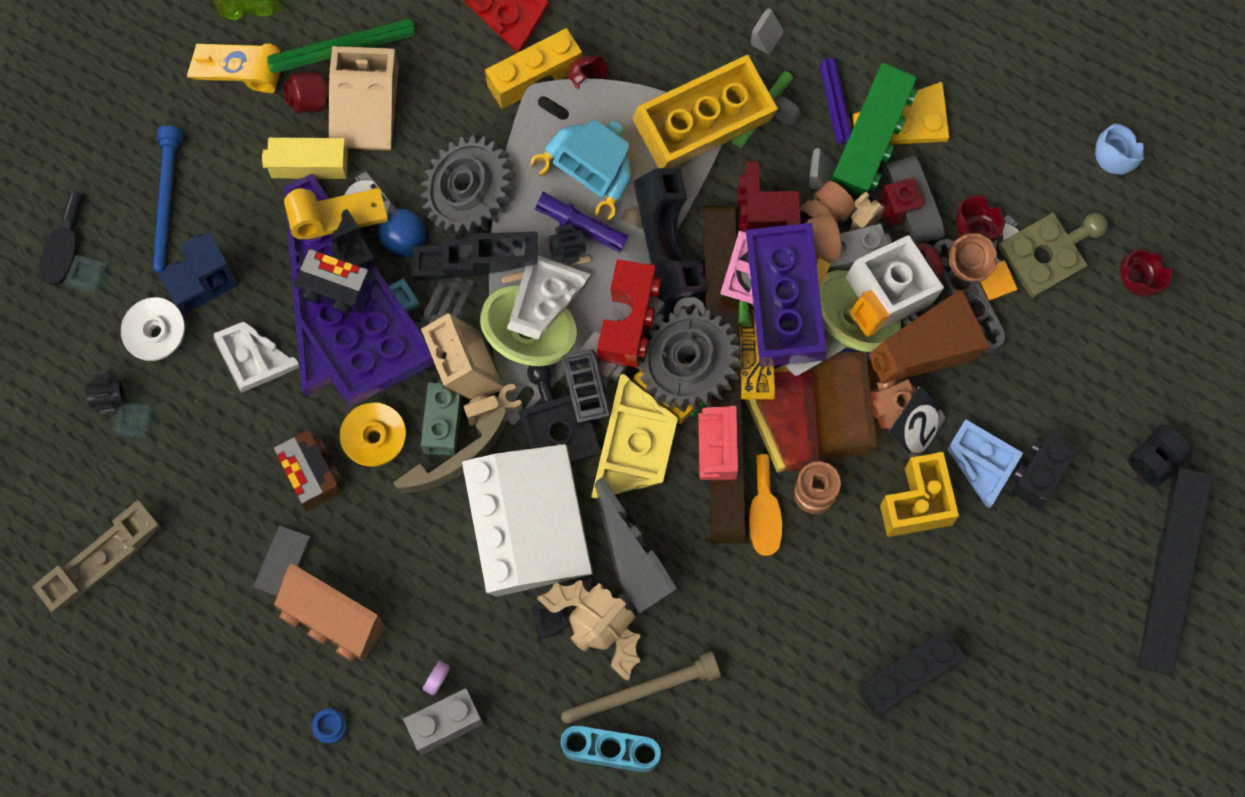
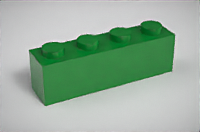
M881 63L831 181L858 196L868 192V190L875 191L882 176L881 173L877 172L880 162L887 163L894 148V145L889 144L892 134L899 135L906 120V117L901 115L905 105L911 107L918 92V89L913 87L917 79L916 76Z

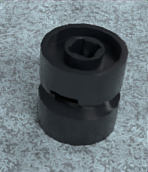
M1163 424L1159 425L1147 437V444L1141 443L1128 455L1127 460L1130 467L1147 484L1160 487L1172 475L1173 468H1179L1192 455V449L1179 432Z

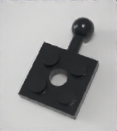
M529 365L527 377L531 383L538 385L543 402L542 404L518 411L529 448L534 449L566 444L571 464L600 456L601 451L591 421L577 423L571 395L555 399L549 382L553 376L551 365ZM582 405L583 411L587 410L586 406ZM554 426H565L569 430L568 437L563 441L554 440L550 436V431Z

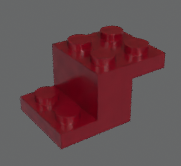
M746 162L744 174H739V187H737V206H740L738 233L739 231L746 232V230L800 224L799 191H760L759 162Z

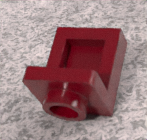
M914 178L885 185L879 199L880 201H878L884 207L881 218L883 220L887 219L890 228L901 225L906 213L921 209L924 206V200Z

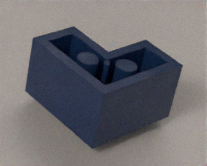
M210 232L191 237L186 244L180 246L187 259L182 262H173L164 271L158 273L171 299L182 315L239 286Z

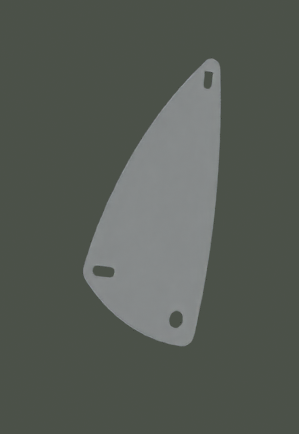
M570 79L532 84L523 94L506 147V152L509 154L508 159L514 163L510 170L517 174V177L510 181V183L516 186V190L508 193V196L513 201L504 203L503 206L507 211L506 213H497L498 223L492 222L491 233L537 231L538 255L561 263V258L553 259L549 246V235L556 234L555 228L560 226V222L534 210L544 191L567 204L570 202L575 204V208L629 235L620 253L584 235L586 253L579 254V258L591 256L592 262L573 266L572 268L589 273L591 276L588 283L567 306L577 328L576 340L569 354L578 353L594 331L600 334L604 319L618 320L614 316V305L617 302L612 301L610 290L617 259L651 265L643 227L639 229L636 225L621 221L620 219L625 209H630L632 205L638 207L633 181L658 168L632 117L637 106L667 93L665 91L640 84L605 79H585L580 84V89H577ZM543 96L551 99L567 109L569 117L565 120L557 118L538 105V99ZM591 120H597L605 127L611 121H615L624 128L625 133L622 139L629 144L626 155L630 159L631 179L620 201H615V214L610 220L606 221L610 215V209L607 206H601L598 214L595 215L596 206L600 202L605 201L607 195L605 194L601 198L584 185H579L573 177L553 164L554 157L550 161V171L545 176L539 175L540 171L546 166L544 161L537 162L531 168L532 157L537 154H544L546 152L544 148L562 128L578 124L585 126ZM722 145L674 167L681 168L687 200L679 213L678 228L703 185ZM525 267L489 274V296L501 288L520 285L521 280L502 283V278L524 272ZM493 348L494 361L504 385L515 384L517 392L509 394L506 399L514 402L521 390L529 386L534 390V395L526 408L532 407L541 396L538 385L531 383L527 377L529 365L512 361ZM563 360L551 364L553 370L552 379L549 381L551 387L565 375ZM519 410L506 412L509 423L514 425L520 419Z

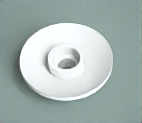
M147 298L137 302L128 310L121 325V338L124 346L132 355L145 361H157L171 355L181 344L185 333V321L181 311L172 302L162 298ZM156 327H161V333L157 337H152V330Z

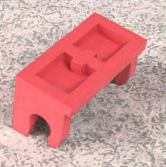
M736 406L703 408L702 413L698 414L700 480H736L738 473Z

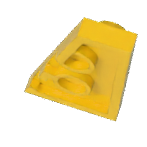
M939 82L918 90L911 107L905 105L901 115L906 117V120L899 135L892 134L889 144L948 142L949 131L943 83ZM860 112L855 113L852 116L853 127L857 121Z

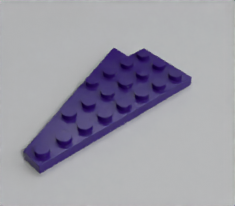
M313 174L284 186L285 197L291 191L303 188L314 192L317 201L329 199ZM287 218L300 379L304 396L333 383L348 407L435 364L426 340L375 266L369 268L376 281L361 315L350 311L349 315H345L333 310L330 303L321 300L319 304H314L301 297L302 293L293 283L306 253L310 248L334 257L331 250L333 245L332 234L306 240L297 239L291 234Z

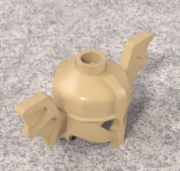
M581 580L576 581L570 586L554 583L549 592L537 597L553 613L571 605L577 606L569 618L574 632L570 640L584 652L589 647L607 650L615 642L616 648L610 664L611 668L623 679H630L632 668L640 662V658L636 653V643L640 638V634L632 633L628 630L627 627L636 616L633 615L631 610H626V603L622 599L613 598L612 593L607 589L603 590L601 584L587 592Z

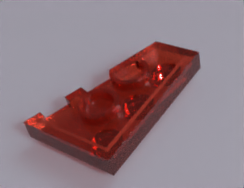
M805 371L797 376L792 372H774V399H757V404L771 431V437L782 460L784 469L802 470L812 462H820L813 371Z

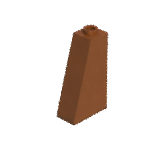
M961 290L884 340L869 354V357L881 383L884 384L975 360L990 346L963 290Z

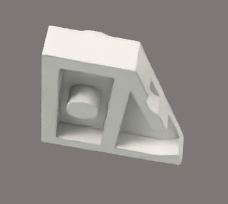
M244 321L214 333V340L241 393L299 368V363L294 357L289 358L276 348V344L266 337L259 336L256 330Z

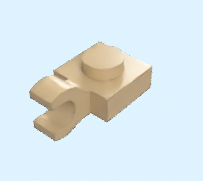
M864 192L855 201L857 210L851 216L853 221L850 231L873 226L881 219L884 207L876 200L871 203L867 192Z
M515 384L504 386L498 397H495V395L490 397L481 395L471 399L469 404L464 405L469 425L477 424L501 406H503L506 412H513L522 408L521 400L510 402L506 399L509 394L517 392Z

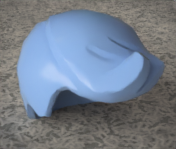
M1117 123L1110 125L1097 139L1095 148L1096 160L1100 167L1108 173L1127 174L1133 171L1145 158L1143 155L1144 144L1136 143V136L1131 129Z

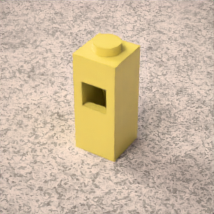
M268 138V149H263V168L268 169L271 178L302 179L313 174L315 179H347L348 148L344 138Z

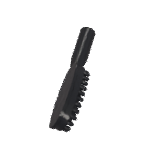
M70 192L61 225L51 232L41 254L39 275L45 283L51 286L61 284L65 280L74 260L76 237L73 228L83 197L77 192Z

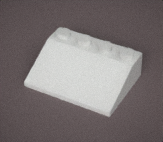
M566 444L497 453L462 462L486 593L493 596H501L593 575Z

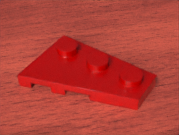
M462 0L516 53L525 48L549 8L547 0Z

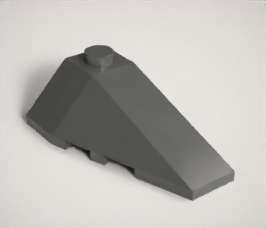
M600 478L595 483V489L619 589L622 592L618 597L626 603V610H633L638 616L672 595L677 588L653 550L647 553L642 547L645 546V543L642 539V534L636 525L626 523L624 519L627 517L624 508L604 479Z

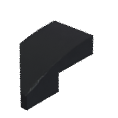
M348 209L343 210L341 214L342 220L337 231L334 230L331 236L333 256L366 269L376 266L375 258L362 239L357 223Z

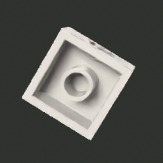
M909 235L857 259L845 277L858 298L864 292L872 290L890 316L879 330L932 305L944 289Z

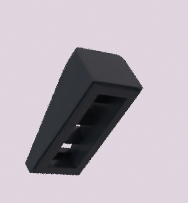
M591 349L562 356L577 423L609 417L610 412L597 352ZM590 362L591 367L574 371L573 365ZM593 375L594 381L577 384L576 379ZM596 388L597 394L580 398L579 392ZM599 401V408L583 411L582 405Z

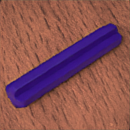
M835 58L823 59L820 62V71L836 143L844 145L847 144L852 127L838 64Z

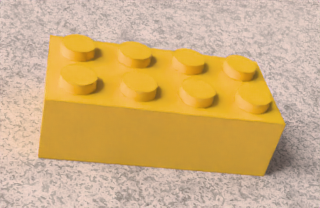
M747 54L637 106L632 120L658 168H674L770 122L778 108Z

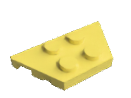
M620 374L595 479L596 483L598 479L603 478L614 495L664 482L678 421L674 414L661 406L652 396L644 392L623 374ZM594 484V488H593V492H592V496H591V497H592V498H595V499H598V498H597L596 489H595V484Z

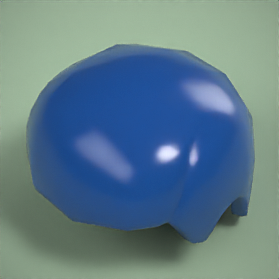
M396 209L388 213V222L380 223L377 228L378 242L386 252L393 256L413 257V246H426L429 240L428 227L415 212L407 209Z

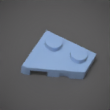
M966 419L947 449L988 508H991L1023 454L1021 451Z

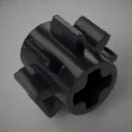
M572 224L557 226L555 228L556 234L549 235V246L553 259L561 258L564 265L580 261L579 254L586 253L582 230L573 231Z
M111 373L94 375L95 380L91 384L86 385V398L89 407L96 408L97 411H100V415L117 413L116 406L125 403V391L122 381L115 380L114 377H111Z

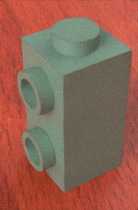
M437 380L436 383H428L421 448L424 454L454 456L457 454L463 395L445 387L442 380Z

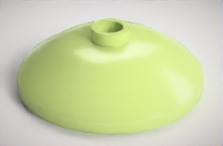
M836 270L826 273L819 289L823 326L835 340L855 350L872 352L884 340L901 329V320L878 330L875 335L866 337L849 313L859 299L845 278L849 271Z
M520 285L501 288L486 299L480 314L482 332L490 345L506 358L524 365L545 366L562 360V356L568 355L576 340L577 328L574 318L567 307L537 340L507 329Z

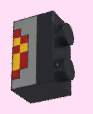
M309 248L293 285L302 293L301 297L311 303L319 304L322 300L332 304L331 308L339 313L349 315L350 311L361 315L376 278L369 269Z

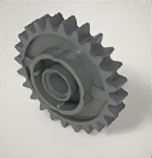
M472 135L469 141L460 137L458 146L449 142L448 152L440 149L441 158L439 160L431 159L434 168L432 170H425L429 180L421 182V185L427 188V191L420 196L427 201L422 207L430 212L427 217L434 221L436 226L452 235L458 233L465 237L467 231L472 234L477 233L479 226L487 231L489 220L498 223L497 213H506L507 211L503 206L504 203L513 201L508 196V193L516 190V186L510 183V181L516 178L517 174L510 170L514 163L508 159L509 154L496 142H491L484 136L478 139Z
M695 308L690 316L685 309H682L679 318H676L671 312L669 313L668 323L659 319L660 329L648 330L652 339L648 342L646 357H640L644 362L638 364V369L641 373H644L640 380L644 385H647L646 390L650 395H655L654 398L658 403L661 404L666 400L665 404L669 409H673L678 403V407L682 412L686 411L689 404H691L695 411H698L701 402L711 407L712 397L722 400L721 390H732L728 381L730 379H739L734 369L743 366L740 359L736 358L742 355L743 351L740 346H737L740 340L736 334H732L734 330L729 323L725 324L720 315L714 319L710 310H707L702 316L698 308ZM696 355L693 362L684 364L686 358Z

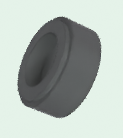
M775 97L773 101L778 110L774 117L786 125H794L801 116L800 109L784 97Z

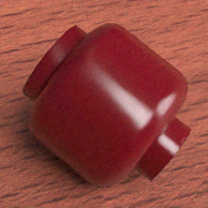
M316 71L291 74L289 81L284 82L286 105L288 107L291 106L296 113L322 111L326 106V100H329V81H324L322 75Z

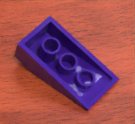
M812 223L746 230L760 367L825 361L826 344Z

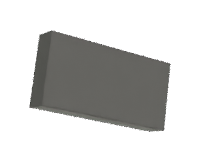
M279 525L253 588L277 597L287 568L291 563L300 567L311 537Z

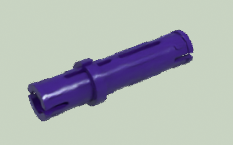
M544 191L542 192L534 210L560 222V226L572 224L574 230L581 229L583 235L606 245L617 253L621 252L629 236L628 234L618 231L604 222L581 212L571 202L567 204Z

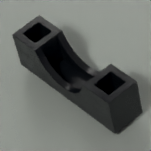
M655 168L634 180L633 184L651 265L656 266V276L661 278L658 299L663 303H677L680 299L685 297L695 298L708 290L701 260L689 257L683 250L678 237V217L683 204L687 200L681 168Z

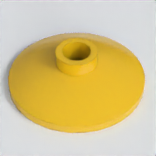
M366 403L356 407L345 417L340 429V442L346 455L357 464L367 467L381 466L392 461L401 452L406 440V428L401 416L393 408L382 403ZM376 432L380 434L378 442L372 443L368 440L371 433Z

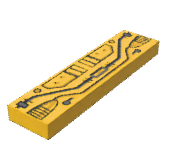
M750 303L751 326H739V344L743 351V354L740 355V361L743 364L740 367L741 399H774V366L760 367L754 306Z

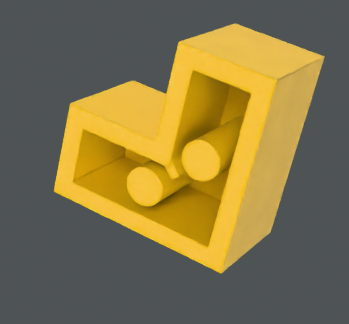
M940 452L910 458L905 467L910 491L886 495L880 505L887 537L952 526L959 517L944 453Z

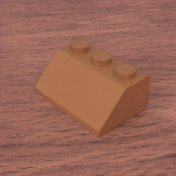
M291 563L287 568L274 604L282 612L279 618L295 628L299 623L310 629L307 635L322 645H325L327 640L338 646L335 652L348 661L353 662L355 658H358L364 662L386 628L380 617Z

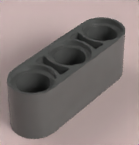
M916 156L884 164L883 175L888 177L890 184L914 178L924 200L923 208L906 213L902 223L905 232H909L914 243H929L943 239L945 235L943 222Z

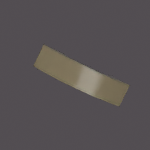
M501 406L478 422L475 426L481 437L430 473H427L423 466L419 464L394 481L393 484L400 494L435 488L463 474V461L485 456L496 443L508 421L506 410Z
M140 500L134 502L112 521L114 523L113 527L64 567L56 566L32 586L52 613L77 600L125 563L159 528L158 522Z

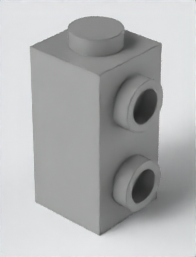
M881 224L841 233L840 257L838 261L830 263L827 273L836 270L849 271L857 259L891 244L890 235L888 233L884 234Z

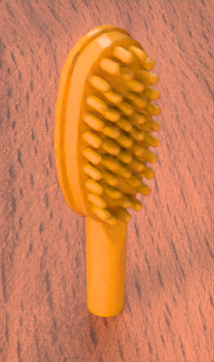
M760 454L756 456L758 495L754 497L751 503L749 529L751 541L756 552L762 556H770L776 553L780 547L782 517L778 500L771 494L769 455Z

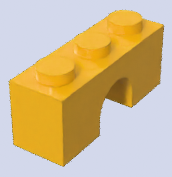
M565 28L485 69L487 86L501 109H504L521 100L525 90L540 79L553 76L554 80H560L566 77L571 62L577 57H581L582 51L568 29Z

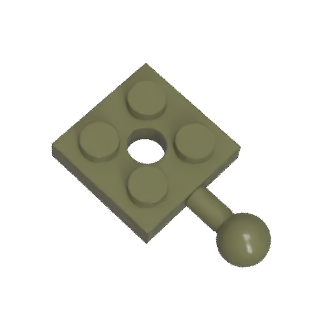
M1051 213L1000 242L997 247L1031 298H1034L1088 266L1075 247V244L1088 236L1091 238L1103 236L1108 230V221L1100 213H1091L1085 217L1081 227L1067 234L1055 214ZM1039 248L1045 249L1050 255V262L1040 263L1037 261L1034 251Z

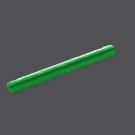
M411 19L381 25L268 55L267 65L271 73L282 72L330 59L332 46L371 48L412 37L415 35V26Z

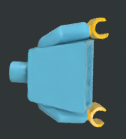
M591 120L585 126L578 124L562 128L544 148L546 150L544 154H537L532 157L531 168L537 162L544 161L546 166L540 171L539 175L545 176L550 171V161L554 157V165L601 198L605 194L607 195L606 200L596 206L595 215L598 214L601 206H607L610 209V215L606 220L608 221L615 214V201H620L631 179L630 159L626 155L629 144L622 139L625 133L624 128L615 121H611L605 127L597 120Z

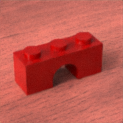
M617 259L610 288L612 301L630 306L632 312L627 318L620 321L603 320L597 347L599 361L638 368L640 357H646L649 339L644 338L646 327H652L655 315V308L651 307L652 298L659 296L661 278L656 276L655 265Z

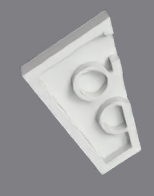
M538 255V264L525 267L507 329L538 340L588 283L591 274Z

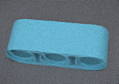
M583 726L567 728L561 737V748L564 755L574 761L638 772L654 770L660 761V747L656 741L648 737ZM574 735L582 736L587 742L585 748L580 752L570 751L567 747L570 737ZM607 741L617 742L621 748L620 753L614 758L605 757L601 752L602 745ZM643 746L651 748L655 754L653 761L648 764L640 763L635 757V752L638 748Z

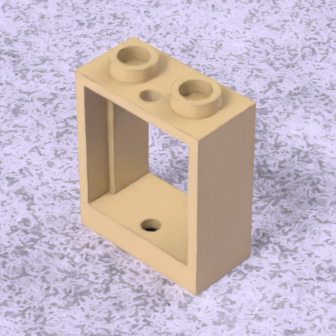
M450 313L421 329L445 387L469 399H473L481 395L490 397L501 391L505 386L481 331ZM446 352V358L442 359V354Z

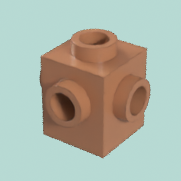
M909 379L896 380L884 384L879 381L876 383L878 388L867 392L870 398V411L878 419L881 429H890L916 392V388L910 383Z

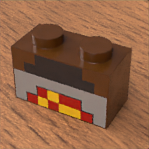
M308 429L272 447L305 511L341 494L338 484L343 482L334 464L329 467L327 466L323 456L329 453L320 436L314 439Z

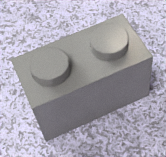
M466 688L403 719L420 755L483 725Z

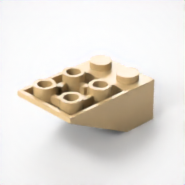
M332 46L329 74V138H344L348 149L392 150L399 70L395 49Z

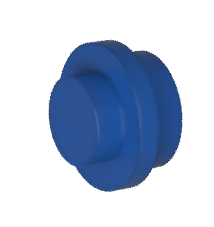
M333 708L321 710L316 714L312 722L313 734L323 743L339 741L347 730L346 718L340 711Z

